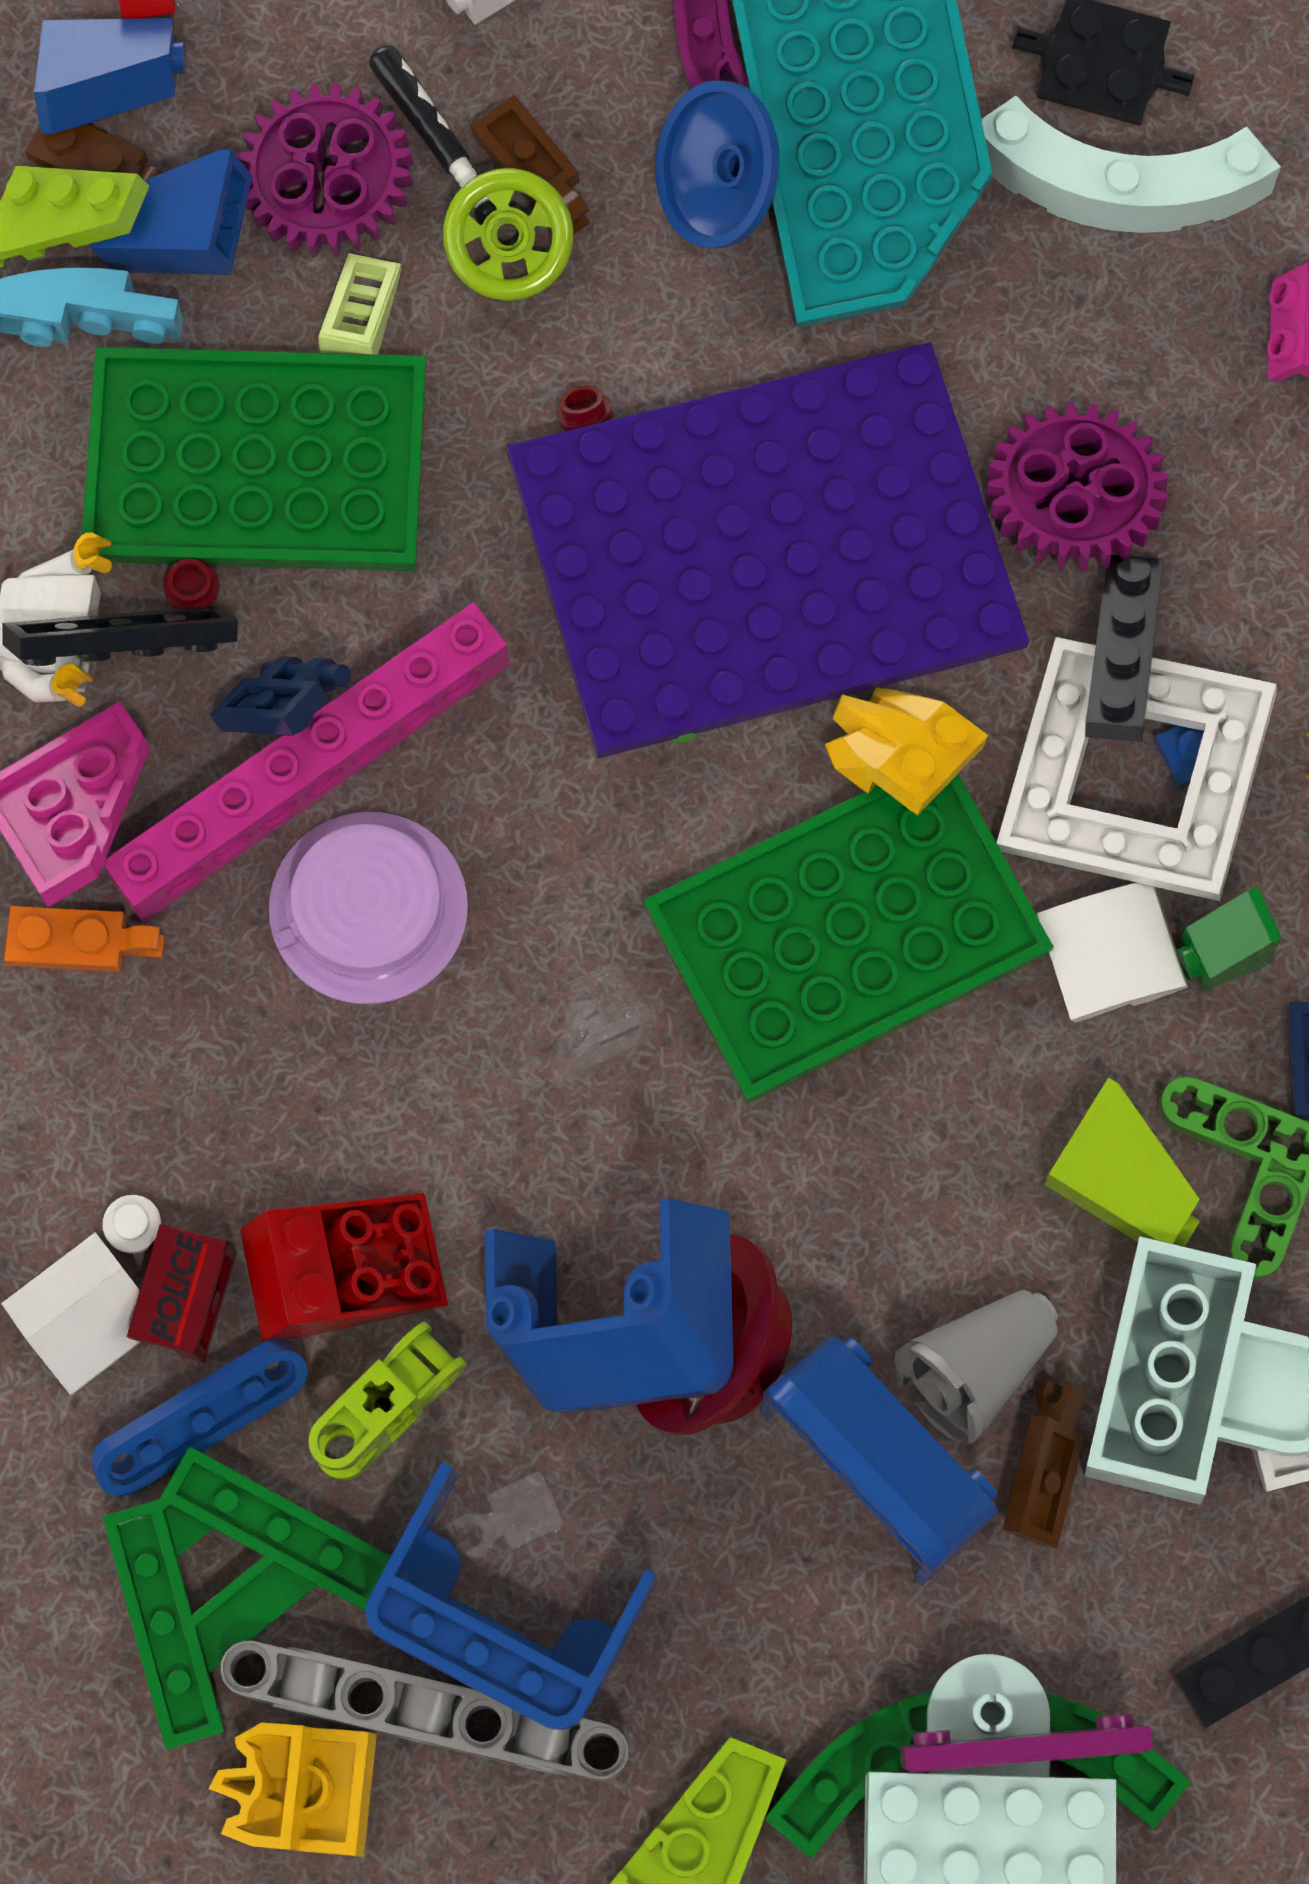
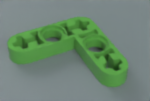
M1177 1078L1167 1085L1159 1101L1160 1116L1166 1125L1175 1131L1260 1163L1229 1245L1228 1257L1248 1261V1254L1240 1250L1241 1244L1250 1246L1256 1239L1260 1229V1225H1249L1250 1216L1264 1226L1282 1228L1281 1237L1271 1230L1263 1247V1251L1271 1255V1262L1262 1260L1255 1268L1253 1281L1266 1279L1277 1270L1284 1258L1309 1189V1155L1301 1154L1296 1161H1292L1286 1157L1288 1148L1282 1144L1271 1141L1268 1144L1267 1152L1258 1149L1257 1146L1267 1133L1268 1121H1271L1278 1125L1272 1133L1273 1136L1289 1140L1294 1133H1299L1304 1136L1302 1146L1309 1149V1122L1197 1078ZM1185 1091H1190L1195 1094L1194 1104L1209 1111L1213 1106V1099L1222 1102L1223 1106L1214 1118L1213 1131L1203 1127L1209 1117L1197 1111H1192L1187 1119L1176 1115L1178 1105L1170 1101L1171 1096L1180 1098ZM1240 1111L1250 1115L1256 1126L1254 1137L1246 1141H1237L1231 1138L1224 1127V1120L1228 1114ZM1269 1185H1277L1284 1188L1291 1199L1289 1211L1278 1216L1264 1211L1259 1201L1260 1191Z

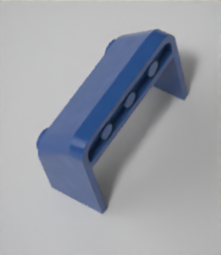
M671 1198L661 1199V1260L643 1263L630 1273L624 1287V1315L557 1325L556 1241L497 1229L485 1230L487 1328L491 1337L542 1407L550 1411L577 1413L709 1395L720 1391L727 1384L733 1370L730 1211Z
M832 1335L783 1373L763 1392L760 1413L767 1421L777 1412L921 1565L914 1578L923 1586L992 1521L998 1512L992 1500L998 1493L992 1484L975 1468L966 1473L868 1369L873 1360L852 1337L848 1336L842 1342Z
M441 1462L367 1601V1623L374 1634L381 1640L536 1723L552 1730L571 1728L582 1720L614 1667L657 1584L656 1574L645 1569L615 1628L596 1619H581L566 1628L554 1651L540 1645L449 1596L460 1574V1557L451 1542L430 1531L458 1478L453 1467Z

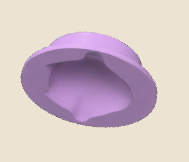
M357 812L342 815L318 825L305 834L282 860L273 880L269 899V921L272 935L288 967L299 979L317 992L339 1001L354 1004H379L406 997L429 984L445 969L455 955L465 931L468 913L467 891L464 878L448 848L438 837L420 824L398 815L383 812Z

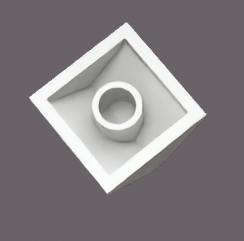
M96 1232L1 1303L25 1339L70 1395H73L141 1343L127 1338L140 1290Z

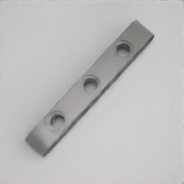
M241 1641L232 1645L225 1652L221 1661L220 1673L223 1682L231 1691L246 1699L271 1704L274 1708L554 1775L565 1776L567 1774L593 1781L606 1782L618 1777L624 1771L628 1762L629 1749L626 1739L617 1728L611 1725L582 1718L575 1726L565 1730L548 1729L470 1688L292 1647H287L286 1649L256 1641ZM258 1654L264 1658L266 1664V1673L263 1679L251 1687L240 1685L235 1676L238 1662L244 1656ZM366 1681L379 1684L383 1691V1701L380 1707L370 1714L356 1712L351 1704V1695L354 1689L360 1683ZM480 1709H491L501 1719V1729L498 1735L493 1740L487 1742H478L472 1739L467 1730L470 1716ZM598 1736H606L613 1739L619 1748V1757L616 1763L611 1768L605 1770H597L590 1767L584 1758V1750L587 1743Z

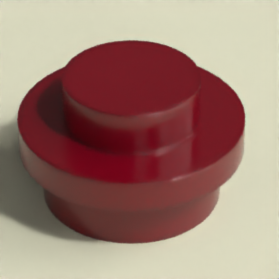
M579 386L570 389L561 397L557 418L560 427L564 431L609 421L613 411L609 399L603 396L600 389L594 386Z
M184 559L169 568L164 577L163 590L167 601L175 609L207 607L216 601L220 590V583L216 571L210 564L196 559Z

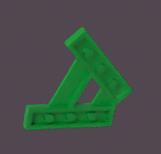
M190 1446L160 1499L102 1516L165 1750L225 1733L210 1673L221 1665L225 1652L232 1645L241 1641H251L317 1586L366 1612L367 1601L391 1557ZM215 1529L264 1556L196 1612H192L178 1557L209 1532Z

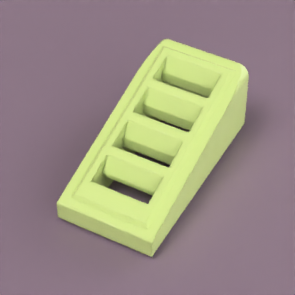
M348 253L318 336L320 353L378 355L402 271L401 263ZM355 275L381 281V288L353 283ZM349 296L375 301V305L370 306L348 301ZM344 316L368 321L366 327L342 321Z

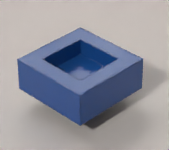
M1176 726L1156 735L1154 739L1179 789L1190 785L1204 731Z

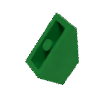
M1255 887L1187 926L1180 939L1182 947L1178 948L1176 952L1186 978L1189 981L1197 978L1204 992L1265 967L1282 937L1259 888Z

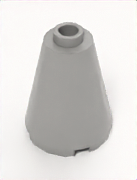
M1026 1290L1016 1291L906 1342L895 1353L894 1363L897 1375L903 1386L912 1380L916 1388L926 1398L925 1401L915 1402L914 1404L937 1430L955 1442L960 1443L968 1436V1443H973L983 1435L1057 1336V1312L1052 1303L1042 1294H1032Z

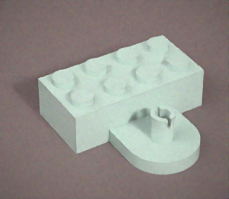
M1139 1237L1085 1477L1201 1505L1206 1494L1217 1441L1280 1456L1309 1454V1337L1244 1321L1256 1264Z
M975 1655L954 1664L935 1684L927 1707V1731L950 1730L951 1741L1050 1733V1709L1043 1687L1033 1673L1025 1666L1001 1655ZM1050 1761L926 1771V1774L868 1772L865 1775L864 1884H1116V1779L1050 1777Z

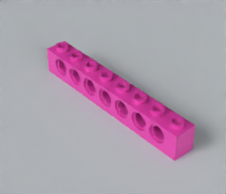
M474 602L315 712L311 724L305 730L294 736L282 735L105 859L103 867L109 879L139 920L144 923L508 667L507 644Z

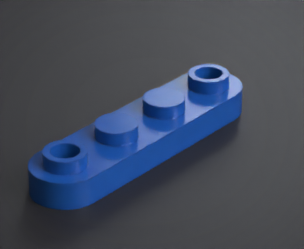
M272 1339L265 1341L106 1437L96 1446L91 1457V1468L99 1485L107 1493L116 1496L136 1493L177 1468L189 1446L199 1452H203L296 1395L307 1380L308 1368L304 1358L297 1347L287 1340ZM280 1361L276 1368L266 1369L272 1363ZM127 1454L123 1461L113 1462L121 1455Z

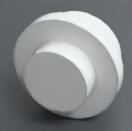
M126 1195L118 1198L107 1208L103 1217V1231L108 1242L115 1249L128 1254L140 1253L153 1246L159 1225L162 1224L161 1215L156 1206L149 1199L139 1195Z

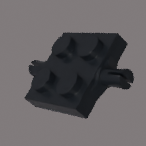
M1065 0L1060 20L1051 30L1050 35L1019 26L1012 48L1043 56L1044 73L1037 98L1141 126L1147 103L1155 95L1157 88L1189 97L1195 74L1164 67V46L1171 21L1094 0Z

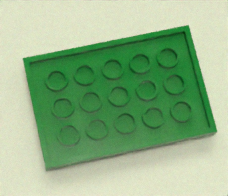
M95 347L82 535L92 532L110 540L112 545L103 548L98 556L112 561V563L174 565L184 559H196L211 566L417 571L426 357Z
M959 774L918 816L881 787L876 786L868 794L863 792L643 900V907L747 1104L1050 955L1049 952L1054 949Z

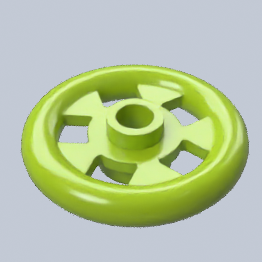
M495 169L474 177L454 196L444 219L443 245L451 268L457 277L471 290L494 300H523L547 289L565 269L573 246V223L564 199L546 180L521 169ZM515 191L524 193L537 201L531 215L528 216L517 208L509 207ZM487 197L497 209L487 216L483 225H480L469 214L480 200ZM507 224L514 225L519 232L517 242L511 246L503 245L498 238L499 230ZM536 226L551 228L552 240L549 252L534 251L532 249L536 238ZM479 237L484 249L491 258L477 266L471 259L466 244ZM524 258L528 275L516 279H504L502 263L516 262Z

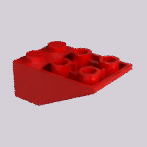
M425 1193L268 1210L240 1229L262 1343L272 1339L286 1340L308 1337L448 1306Z

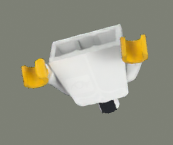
M92 532L81 535L73 550L22 572L18 578H8L2 583L0 593V670H2L6 681L35 703L67 700L77 707L83 706L86 698L78 692H85L87 681L93 682V676L88 674L90 661L80 660L76 656L56 657V663L48 666L26 665L3 646L2 623L98 615L101 591L95 576L87 574L92 569L99 573H108L111 570L112 561L98 555L103 548L110 547L112 542Z

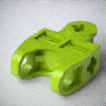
M426 1321L421 1322L408 1332L394 1346L383 1362L378 1359L313 1425L309 1434V1449L323 1472L329 1477L346 1481L360 1476L424 1413L422 1409L445 1392L466 1368L467 1362L462 1357L454 1359L430 1335L432 1327ZM414 1351L437 1373L436 1376L413 1354ZM380 1398L386 1403L390 1401L391 1407L388 1412L385 1413L380 1408L375 1409L374 1405L377 1399ZM347 1436L354 1439L352 1450L344 1457L339 1459L326 1457L328 1446L337 1437Z

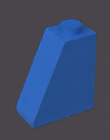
M173 18L43 20L34 87L41 135L55 134L174 97L177 74L186 73L185 41L175 40Z
M221 149L144 180L150 186L130 234L92 243L90 248L110 269L129 271V273L231 275L252 174L231 150Z

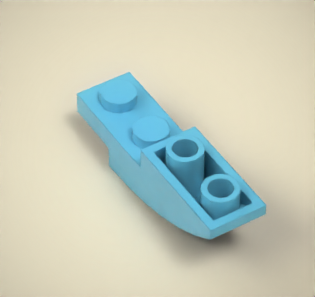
M59 268L32 271L0 279V333L18 335L22 341L33 346L49 347L53 341L69 343L73 324H78V327L87 333L101 336L110 334L111 329L131 332L136 339L151 344L163 343L165 338L180 340L184 318L178 299L135 293L129 271L104 268Z

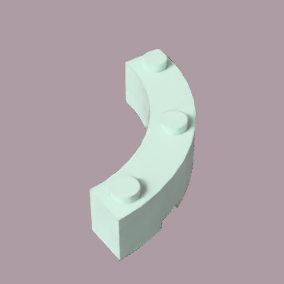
M1014 96L981 119L992 168V177L1011 192L1019 193L1032 202L1047 208V212L1083 225L1112 231L1137 233L1169 232L1181 230V227L1196 225L1210 220L1215 222L1251 207L1272 194L1281 168L1247 127L1224 140L1190 152L1172 155L1141 156L1106 151L1077 141L1048 125L1034 114L1017 96Z

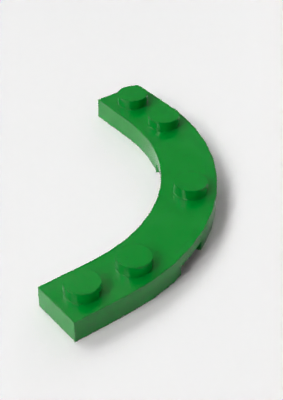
M932 1691L900 1700L873 1713L847 1729L824 1748L809 1764L764 1820L811 1860L847 1814L865 1796V1775L868 1772L895 1773L901 1769L899 1746L914 1745L913 1733L927 1731V1707ZM1045 1693L1050 1709V1733L1096 1729V1717L1105 1716L1081 1703H1075L1060 1696ZM1149 1749V1752L1054 1760L1089 1779H1116V1801L1150 1830L1155 1829L1191 1783L1187 1777L1153 1749Z

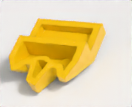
M876 687L869 702L846 695L840 697L833 720L847 735L834 739L824 745L834 769L867 794L878 785L918 816L983 749L989 735L943 701L898 690Z
M261 1722L235 1737V1745L247 1757L246 1768L218 1770L209 1787L212 1791L237 1800L241 1805L238 1815L226 1819L221 1834L253 1847L364 1857L377 1734L365 1731L312 1728L303 1725Z

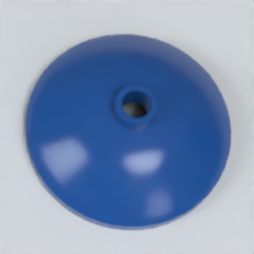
M719 80L708 81L686 92L675 104L665 121L656 154L658 196L663 211L675 231L686 241L696 246L726 248L738 244L759 226L771 205L779 178L780 153L774 124L761 100L751 90L741 84Z

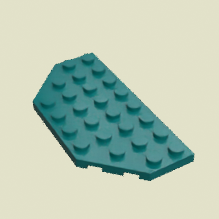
M732 0L750 90L766 107L774 124L778 139L780 169L777 188L772 201L798 329L906 306L992 180V168L957 0Z

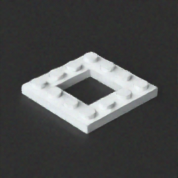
M1056 637L997 839V845L1001 852L1220 901L1277 694L1276 684L1167 660L1152 659L1145 718L1204 731L1178 828L1168 827L1070 805L1089 737H1085V724L1096 645Z

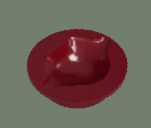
M730 1234L733 1370L727 1384L714 1394L636 1404L643 1418L661 1431L673 1435H690L705 1430L716 1423H729L742 1418L761 1403L763 1392L778 1379L783 1369L792 1336L791 1307L785 1292L777 1284L776 1274L767 1254L756 1243L744 1237Z

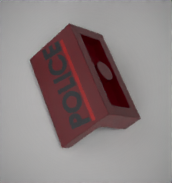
M160 1224L127 1338L171 1349L183 1358L205 1363L237 1254L236 1249L224 1239Z

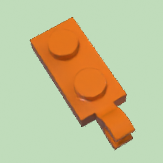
M10 906L4 962L8 966L121 972L123 956L163 958L165 936L160 935V927L141 925L126 928L127 917L124 912Z

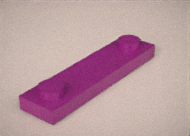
M1133 1714L1096 1717L1097 1728L960 1741H951L950 1730L913 1733L914 1745L899 1746L901 1768L909 1773L1149 1752V1749L1153 1748L1151 1728L1146 1725H1134Z

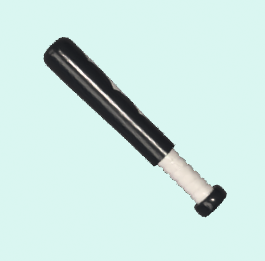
M390 45L376 49L369 59L372 72L429 147L445 172L454 175L455 180L459 182V186L462 188L467 182L478 176L469 162V155L453 134L399 51ZM484 197L474 206L476 208L474 215L477 222L483 225L487 216L497 209L487 197Z

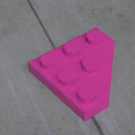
M120 701L0 771V832L47 907L52 906L98 878L149 753L150 747L143 734Z

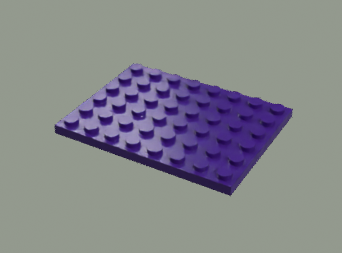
M932 342L508 445L507 447L511 469L597 759L677 739L679 736L690 733L697 734L838 698L842 695H850L948 670L1028 647L1029 639Z

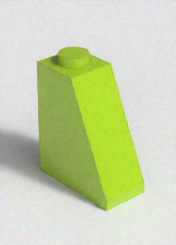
M1108 1077L1048 1174L1044 1185L1137 1242L1139 1237H1144L1185 1247L1201 1221L1191 1215L1200 1199L1119 1083Z

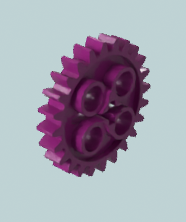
M334 82L328 96L321 95L316 83L311 84L310 95L306 99H302L294 88L290 89L291 105L284 107L280 102L274 99L271 100L270 103L275 116L269 119L256 114L254 119L260 134L244 133L242 136L246 147L251 150L250 152L237 153V158L252 174L246 209H255L252 217L258 228L268 225L267 232L271 241L276 242L287 233L286 242L291 252H295L302 242L306 241L312 257L318 255L322 244H329L334 257H337L340 254L341 242L346 240L350 242L356 251L361 250L359 235L366 232L375 240H379L381 237L376 223L381 220L387 224L395 225L397 221L390 206L406 207L408 204L405 192L400 189L413 186L414 183L411 171L405 169L414 164L411 150L404 149L409 144L404 129L395 130L398 122L393 111L381 115L383 108L379 98L375 97L363 105L364 98L361 89L358 87L350 93L348 98H343L340 85L337 82ZM330 126H335L336 128L333 131L329 144V154L333 166H327L325 170L324 209L321 213L317 214L314 211L319 204L321 183L317 172H323L325 169L327 129ZM302 135L315 137L311 144L304 148L291 147L292 142ZM361 140L368 143L366 148L359 153L350 154L344 152L347 145L354 141ZM301 185L306 187V191L296 199L282 197L283 193L292 186ZM355 191L360 193L359 198L351 204L341 205L336 203L337 198L344 192Z
M1073 402L1068 403L1065 416H1058L1050 405L1046 406L1043 422H1040L1036 417L1028 413L1025 415L1024 431L1013 426L1009 427L1007 443H997L995 461H990L987 479L991 481H988L986 497L989 500H993L991 518L1003 519L1001 535L1003 537L1019 533L1016 546L1018 552H1022L1032 545L1037 548L1036 563L1040 564L1049 554L1056 555L1058 570L1064 569L1069 558L1077 560L1081 572H1086L1089 558L1096 557L1104 568H1109L1111 552L1113 551L1123 559L1129 558L1132 543L1145 547L1149 530H1158L1161 519L1160 512L1165 511L1168 497L1165 491L1169 476L1167 473L1161 472L1164 456L1163 454H1150L1154 440L1152 436L1136 440L1138 427L1136 421L1128 423L1121 428L1117 425L1119 411H1112L1104 420L1098 418L1097 404L1093 403L1088 408L1086 415H1078ZM1086 448L1091 450L1094 455L1082 456L1073 450ZM1041 476L1048 481L1035 482L1030 480L1029 477ZM1117 490L1126 496L1114 497L1109 495L1107 491ZM1069 516L1077 518L1081 522L1067 523L1060 518Z

